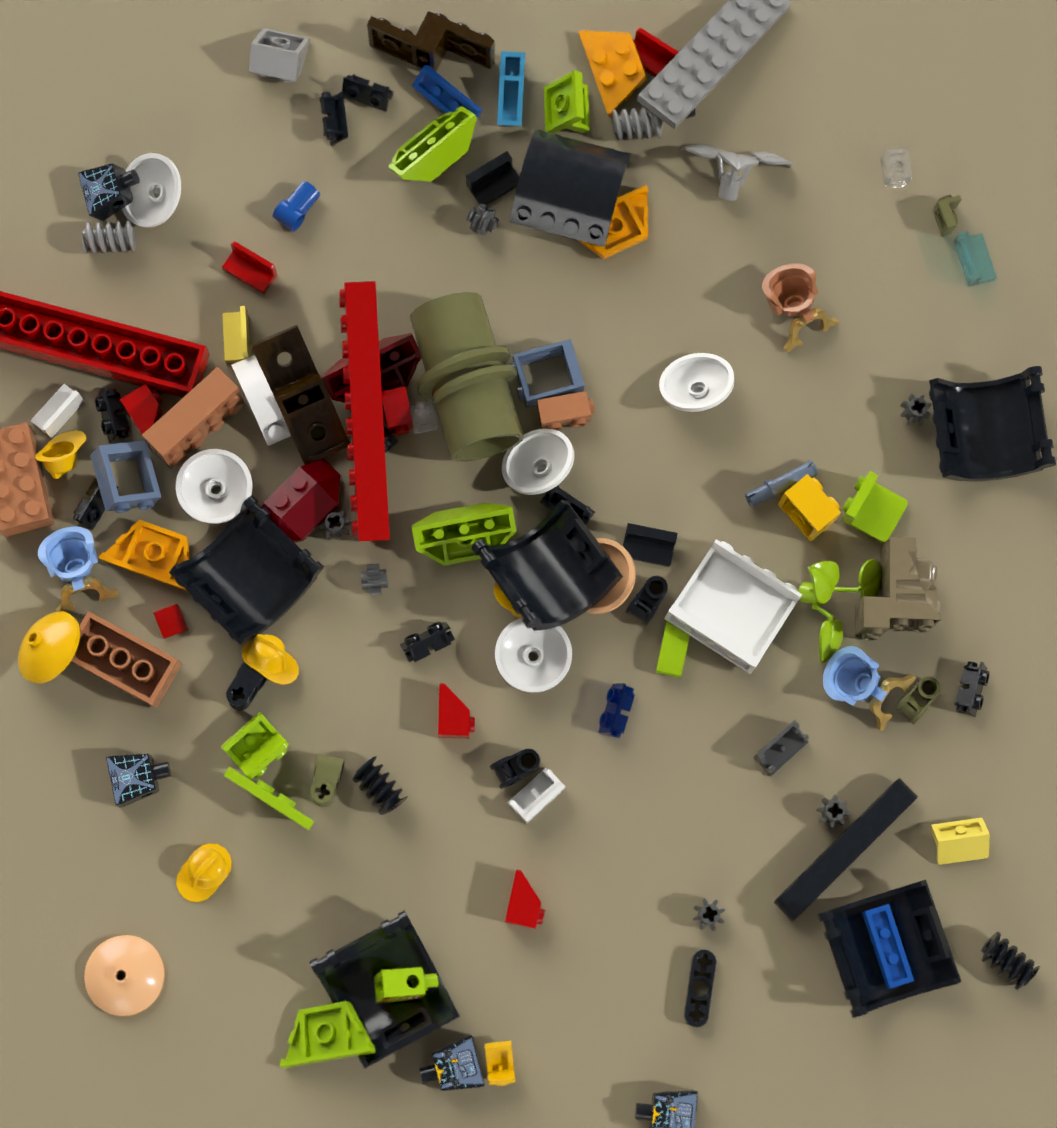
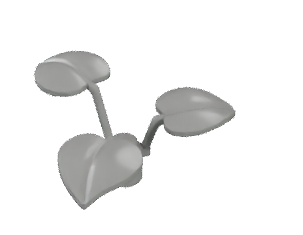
M691 144L680 149V151L687 150L698 156L716 159L719 169L718 181L721 182L718 197L732 201L737 200L739 187L743 186L744 180L752 166L758 165L759 162L773 165L786 164L789 168L792 165V162L781 156L764 151L751 152V156L730 151H722L707 144ZM723 160L732 167L731 172H725V176L723 174ZM746 168L741 178L739 179L740 175L736 172H739L740 170Z

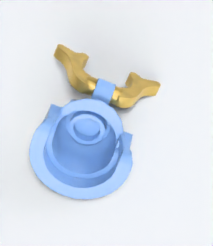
M78 526L65 527L51 533L42 541L38 549V558L47 567L50 577L58 576L62 581H72L71 584L63 586L61 590L62 600L56 608V612L75 611V604L69 600V597L74 593L89 588L99 592L100 602H104L107 598L118 597L116 589L107 588L99 579L95 577L83 579L89 576L93 564L98 562V556L93 544V536L88 529Z
M847 646L838 650L829 659L823 673L825 692L832 699L845 701L853 706L856 701H866L869 697L873 696L869 708L876 717V727L883 731L886 722L892 718V714L888 711H881V704L890 690L895 687H899L901 691L907 693L909 686L916 680V677L911 673L903 678L890 677L885 679L879 687L881 679L877 668L880 664L868 657L858 647Z

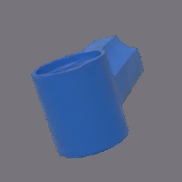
M303 181L287 200H282L277 205L272 217L292 232L296 231L303 223L306 212L320 197V192L309 182Z

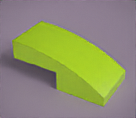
M668 621L665 624L655 673L681 678L690 635Z

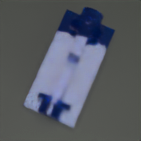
M625 683L613 684L608 690L606 696L608 702L599 720V733H611L610 735L616 738H620L621 734H624L628 716L620 713L621 710L630 712L635 697L633 693L634 688L626 686Z

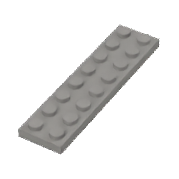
M729 0L640 92L637 101L675 130L790 8L792 2L789 0Z

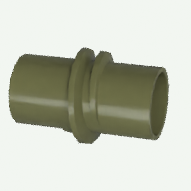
M473 292L453 293L438 297L417 307L410 314V321L425 369V373L417 381V389L419 395L425 399L432 400L434 409L437 410L451 460L456 462L480 460L517 446L523 441L524 436L508 383L517 377V370L512 365H502L510 359V349L504 346H496L482 296Z

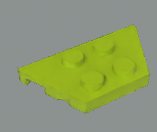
M228 767L224 773L225 777L305 829L310 830L315 821L294 808L297 804L296 802L281 793L278 797L272 794L275 789L260 779L255 783L231 767Z
M343 1001L301 1009L298 1011L295 1027L290 1033L287 1042L290 1043L286 1058H281L280 1067L286 1069L375 1053V1047L350 1002Z

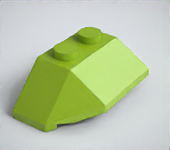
M461 106L454 112L446 113L434 119L397 150L388 168L403 180L433 181L468 152L477 120L476 115Z
M479 503L437 511L411 525L416 551L421 554L423 553L444 566L481 559L471 549L475 542L483 539L488 546L506 544L509 538L517 532L512 506L491 503Z

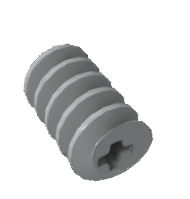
M632 108L629 116L625 109L621 110L620 116H618L616 110L612 111L613 133L617 134L619 141H622L624 133L627 134L629 140H632L633 133H636L640 140L643 132H646L648 139H651L654 131L657 137L661 138L663 120L651 111L647 114L646 109L641 108L638 115L636 109Z
M129 220L126 221L125 228H122L120 221L116 222L115 228H112L110 222L107 221L103 229L100 222H96L95 229H92L90 222H87L85 229H83L82 241L85 254L88 253L89 247L94 254L98 252L99 247L103 253H107L109 246L112 252L117 253L119 245L123 252L128 251L129 245L133 252L136 251L135 230Z

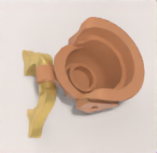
M800 263L777 267L769 272L762 282V290L774 314L786 315L791 318L798 316L790 324L789 338L783 347L788 353L795 346L803 344L799 339L798 333L804 325L811 321L820 319V329L824 332L830 327L839 324L836 318L828 317L822 309L818 307L812 310L809 309L814 303V295L818 293L815 284L816 273L811 267Z

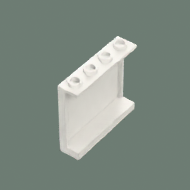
M716 539L664 619L751 675L802 594L798 592L794 585L777 579V576L768 569L763 570L757 566L750 557L735 552L730 544Z

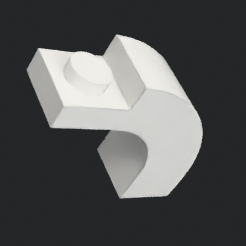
M255 355L233 364L232 368L267 445L270 446L290 437L291 434Z

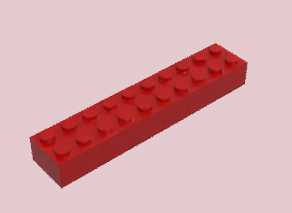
M376 281L344 282V288L339 289V307L345 310V315H341L340 327L341 333H346V341H342V359H347L348 364L343 369L344 384H349V392H345L344 399L345 410L350 409V418H346V434L352 436V444L347 445L348 460H353V470H349V486H354L355 495L350 496L351 511H356V521L351 522L352 537H357V542L390 540Z
M0 291V349L137 386L146 384L149 389L153 390L155 388L156 391L182 398L202 381L210 356L205 345Z

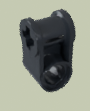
M661 576L650 577L640 592L635 595L625 613L635 615L647 626L667 593L668 584L666 580ZM652 583H658L662 586L663 592L654 595L650 592L649 586Z
M245 662L239 668L236 677L226 692L230 706L238 711L245 710L250 706L258 691L267 681L264 676ZM242 692L244 699L242 700L239 698L236 701L234 695H240Z
M527 748L500 759L489 767L495 771L500 781L499 787L502 790L519 782L522 778L535 773L539 769L541 761L539 754L535 750ZM525 755H533L536 758V763L533 767L525 768L521 764L522 758ZM502 768H505L509 776L508 778H506Z

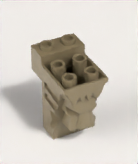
M889 537L882 545L880 597L864 596L855 605V636H862L863 640H877L887 630L903 631V628H913V632H928L929 629L942 620L940 602L935 600L937 592L935 587L937 567L933 566V563L929 560L916 558V538Z

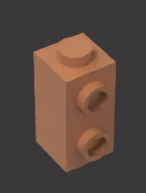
M587 391L537 400V412L541 429L559 431L562 427L572 425L573 428L583 427L587 425V422H590L591 414L595 413L593 399H588Z

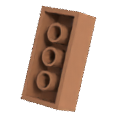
M219 367L215 368L142 436L151 450L170 469L173 466L181 465L193 448L198 449L203 445L207 435L218 431L230 414L233 416L241 410L244 400L239 387Z
M27 422L0 429V533L4 537L55 525L40 461L35 459L38 448L34 430Z
M88 611L79 625L80 640L71 663L157 709L183 664L171 655Z

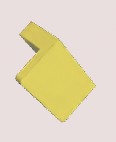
M240 306V312L223 313L225 363H237L250 357L249 315L246 306Z
M983 818L931 825V833L937 845L936 860L939 865L989 857L990 834Z

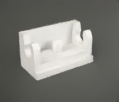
M545 768L507 803L527 824L555 799L566 786L550 769Z

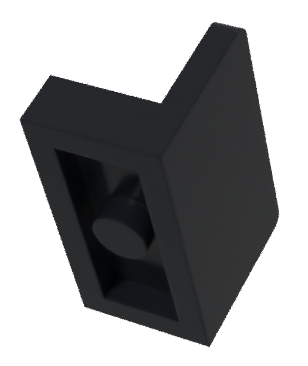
M508 151L466 175V186L477 202L485 205L516 188L519 181V175L512 167V157Z
M628 523L623 547L629 552L633 560L669 567L678 533Z

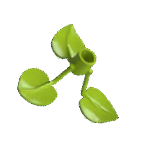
M869 559L862 565L858 577L860 586L855 588L835 587L840 576L839 567L835 562L822 561L808 567L812 583L803 582L800 585L798 592L802 596L799 600L812 604V609L818 610L828 618V620L823 622L819 634L821 663L829 660L838 651L843 641L844 632L842 622L834 620V616L820 607V605L826 604L830 600L832 592L861 591V599L864 596L875 597L881 586V566L879 561Z

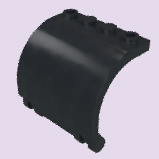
M538 129L535 130L521 169L509 222L605 247L625 170L629 165L631 153L617 151L612 148L586 143Z
M1041 366L1029 367L1019 374L985 382L957 383L940 378L929 380V396L934 411L932 419L936 426V445L940 454L939 468L943 478L968 482L1000 480L1031 474L1056 465V459L1052 456L1051 450L1054 448L1053 440L1048 439L1041 394L1045 392L1044 383H1041L1040 376L1043 375Z
M253 495L243 502L238 516L235 517L215 541L191 559L174 565L169 572L175 578L177 584L184 587L193 596L194 601L201 605L211 615V618L219 623L228 632L229 636L240 645L255 638L257 634L263 633L277 622L306 593L324 569V566L319 561L316 562L311 557L312 554L307 549L301 550L269 518L271 513L266 508H262Z
M561 500L539 525L514 541L502 545L488 546L482 539L475 542L471 547L474 554L480 556L481 564L489 571L513 605L512 608L517 614H521L523 617L522 622L526 628H532L533 631L555 628L577 618L603 599L623 577L567 500Z
M926 879L818 914L820 922L823 921L826 930L824 935L829 942L845 989L846 1000L849 999L852 1007L850 1010L852 1018L863 1016L870 1011L909 997L961 982ZM887 904L890 905L914 978L913 982L890 989L886 988L862 914L864 911Z
M405 910L398 913V917L395 919L383 921L381 923L382 926L336 951L332 949L326 952V956L319 960L315 958L309 962L332 1003L347 1001L352 1004L373 1043L375 1053L358 1056L364 1069L460 1017ZM422 967L424 975L437 974L438 989L426 991L425 995L419 999L376 1004L374 976L382 970ZM407 980V985L412 988L411 982Z

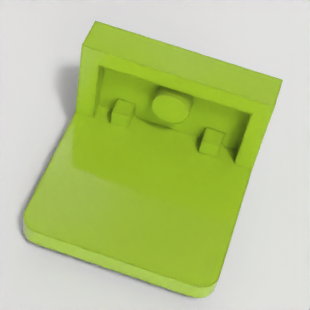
M869 471L866 477L861 475L854 486V489L857 490L854 498L848 497L842 508L845 514L841 521L875 540L885 543L904 513L908 501L876 483L879 475Z
M258 712L223 743L221 748L238 765L248 779L260 777L267 770V765L274 759H280L287 752L286 748L289 746V743L262 713Z

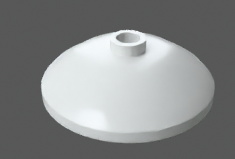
M147 153L132 161L125 170L126 172L132 169L135 170L139 176L140 183L130 187L133 200L122 208V211L133 224L151 228L164 223L175 211L181 195V179L177 167L169 158L157 153Z
M695 353L683 356L672 362L662 373L659 387L664 401L671 407L686 412H699L711 409L723 402L733 390L735 378L732 367L725 359L714 354Z
M537 429L524 434L523 441L507 450L502 461L504 480L511 489L520 494L536 495L553 489L566 478L573 466L574 449L570 440L560 431Z
M208 449L194 454L182 465L176 479V495L184 511L195 520L207 524H220L234 519L240 513L243 502L252 495L253 483L248 467L237 455L222 449ZM220 487V493L213 494V488Z
M522 617L511 622L501 632L495 647L496 666L503 679L512 687L528 693L544 692L558 685L568 673L572 661L571 643L567 634L560 626L547 630L533 631L532 628H526L522 622ZM530 653H536L538 659L531 661L528 656Z

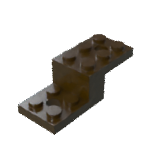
M428 11L416 35L406 28H398L391 25L384 18L377 19L371 16L367 23L371 47L421 69L423 66L429 65L433 70L437 71L447 51L490 70L495 62V40L490 35L484 32H475L464 23L450 21L441 13L434 14Z
M294 325L251 344V348L274 395L304 465L347 448V445L350 444L349 439L298 326ZM282 352H288L291 355V360L286 365H281L277 361L278 355ZM316 426H321L325 430L324 435L318 439L311 436L312 429Z

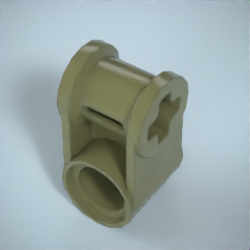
M934 676L923 677L903 695L893 708L896 710L900 709L911 719L910 722L915 724L941 692L940 681ZM923 682H928L933 686L932 695H927L922 691Z
M322 754L318 755L311 787V796L317 805L326 807L333 803L342 777L344 759ZM323 788H326L329 796L325 795L323 799H320L317 791L320 792Z

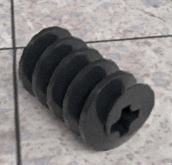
M374 756L356 771L353 781L355 783L362 781L359 789L361 791L369 789L366 793V798L375 797L372 805L373 807L382 805L378 813L384 815L399 807L408 796L399 798L403 789H392L396 781H386L390 773L380 774L384 765L374 766L373 763L377 759Z
M996 932L982 947L981 952L984 954L981 961L985 962L991 959V969L999 965L998 975L1002 976L1007 972L1009 975L1006 982L1010 983L1016 979L1015 989L1018 990L1032 980L1040 966L1034 967L1032 959L1025 961L1026 954L1024 952L1017 954L1018 948L1015 945L1008 947L1009 940L1007 938L1000 940L1001 933Z

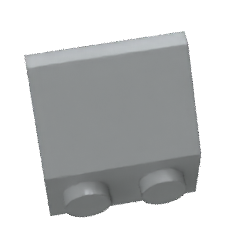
M263 28L251 43L248 71L254 72L260 77L272 76L279 78L283 82H296L302 73L310 38Z

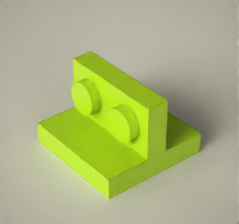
M574 70L543 87L545 132L555 134L565 128L583 134L590 131L588 85L582 82V72Z

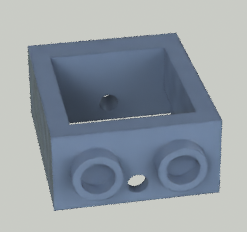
M571 339L513 354V363L509 365L516 367V378H518L520 385L516 387L519 400L525 402L526 408L536 406L537 400L584 392L585 384ZM562 355L571 385L531 396L522 366Z
M146 441L99 445L90 454L106 512L124 513L131 508L138 507L139 510H147L154 507V504L161 498ZM136 459L145 493L119 496L110 462Z

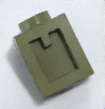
M960 195L941 197L932 210L942 237L952 234L957 226V215L952 209L957 208L961 202Z

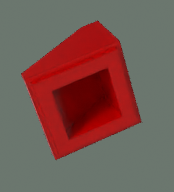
M178 604L153 612L163 639L188 631Z

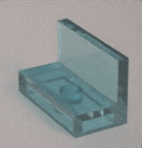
M968 231L959 233L954 240V245L968 287L996 280L997 276L983 234L970 236Z

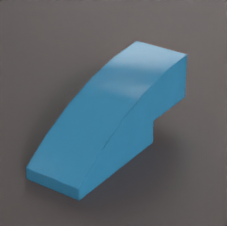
M501 51L497 125H522L525 53Z

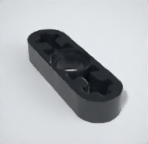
M709 950L697 951L691 960L684 1019L692 1027L703 1026L709 1018L716 969V957ZM703 954H706L707 959L711 960V964L707 965L704 974L710 973L709 979L703 976L694 977L695 971L698 973L701 971V964L697 963V958H702ZM698 980L704 981L707 984L708 989L703 996H697L693 992V984ZM691 997L695 1000H706L705 1006L703 1004L699 1006V1012L703 1013V1019H698L697 1023H694L693 1017L689 1016V1012L694 1011L696 1003H690Z

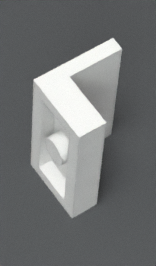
M63 384L31 419V422L52 439L85 401L76 390L73 391Z

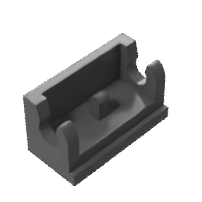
M795 720L753 757L770 777L808 743L809 736L800 731V726Z

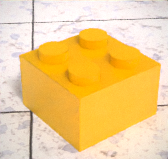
M807 474L783 494L778 506L804 536L812 542L836 521L841 511L837 501L832 497L828 498L822 491L821 483L816 478H811Z

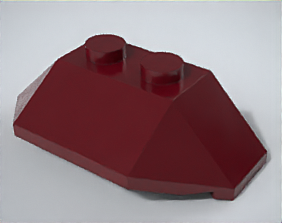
M412 333L379 340L382 391L408 387L418 362L421 360L420 351ZM340 359L321 376L331 400L345 403V392H349V384H344L343 369L348 366L347 359Z
M324 459L303 465L264 501L262 508H266L271 513L269 518L294 543L302 542L339 506L341 474Z

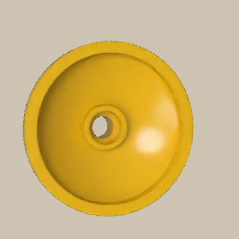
M63 611L53 612L40 618L31 626L24 636L18 652V667L23 678L34 684L46 683L57 677L69 665L76 653L80 640V627L78 621L72 615Z

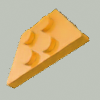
M581 30L579 35L608 116L612 117V111L616 110L624 100L627 101L633 95L634 90L647 80L645 71L630 33Z
M647 185L617 198L605 247L578 241L602 259H606L647 240Z
M139 519L130 527L126 534H122L115 541L114 545L105 553L102 552L99 555L98 559L100 561L187 591L184 587L178 585L175 578L169 573L174 565L190 559L187 536Z

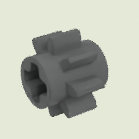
M479 204L478 208L473 207V210L470 209L466 219L472 222L470 229L481 235H486L488 231L492 232L495 230L499 221L498 218L494 217L496 211L485 204Z
M911 394L909 402L903 401L900 405L905 409L900 417H905L908 420V425L912 422H917L921 426L923 418L929 419L932 415L927 411L932 403H927L924 400V395L920 398H915Z
M344 510L340 513L333 511L324 520L325 524L320 525L321 531H328L326 533L327 539L334 536L340 541L341 535L344 533L346 535L350 534L346 526L351 524V519H344ZM339 521L341 526H340V527L335 526V527L332 529L330 523H331V522L337 523V522Z
M379 563L367 564V571H361L362 590H369L370 596L382 595L381 589L388 588L387 570L380 569Z
M837 795L832 797L831 802L823 798L822 803L825 806L816 809L817 812L822 813V818L819 822L821 823L826 820L829 822V828H833L836 821L841 826L844 825L845 822L842 817L850 815V812L845 811L844 807L847 801L842 803L837 801ZM833 806L836 811H839V814L834 816V818H832V813L828 812V809Z
M705 898L702 899L703 907L694 906V909L698 911V916L694 917L693 921L699 920L702 923L700 926L701 930L706 925H710V929L714 931L716 928L714 923H724V920L720 918V913H723L725 909H718L716 907L718 900L708 904ZM707 907L709 911L715 912L712 922L708 918H703L702 914L706 912Z

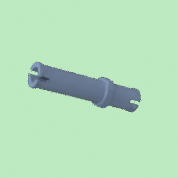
M809 460L807 463L772 481H764V485L745 493L747 503H750L749 506L754 508L770 498H777L779 493L791 488L807 474L810 477L818 475L816 465L811 466L813 461Z

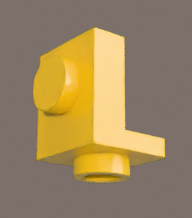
M511 1041L485 1043L488 1084L505 1086L509 1083H514L515 1074Z

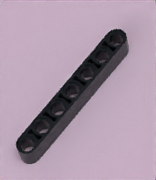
M898 778L774 901L777 907L791 921H794L918 796Z

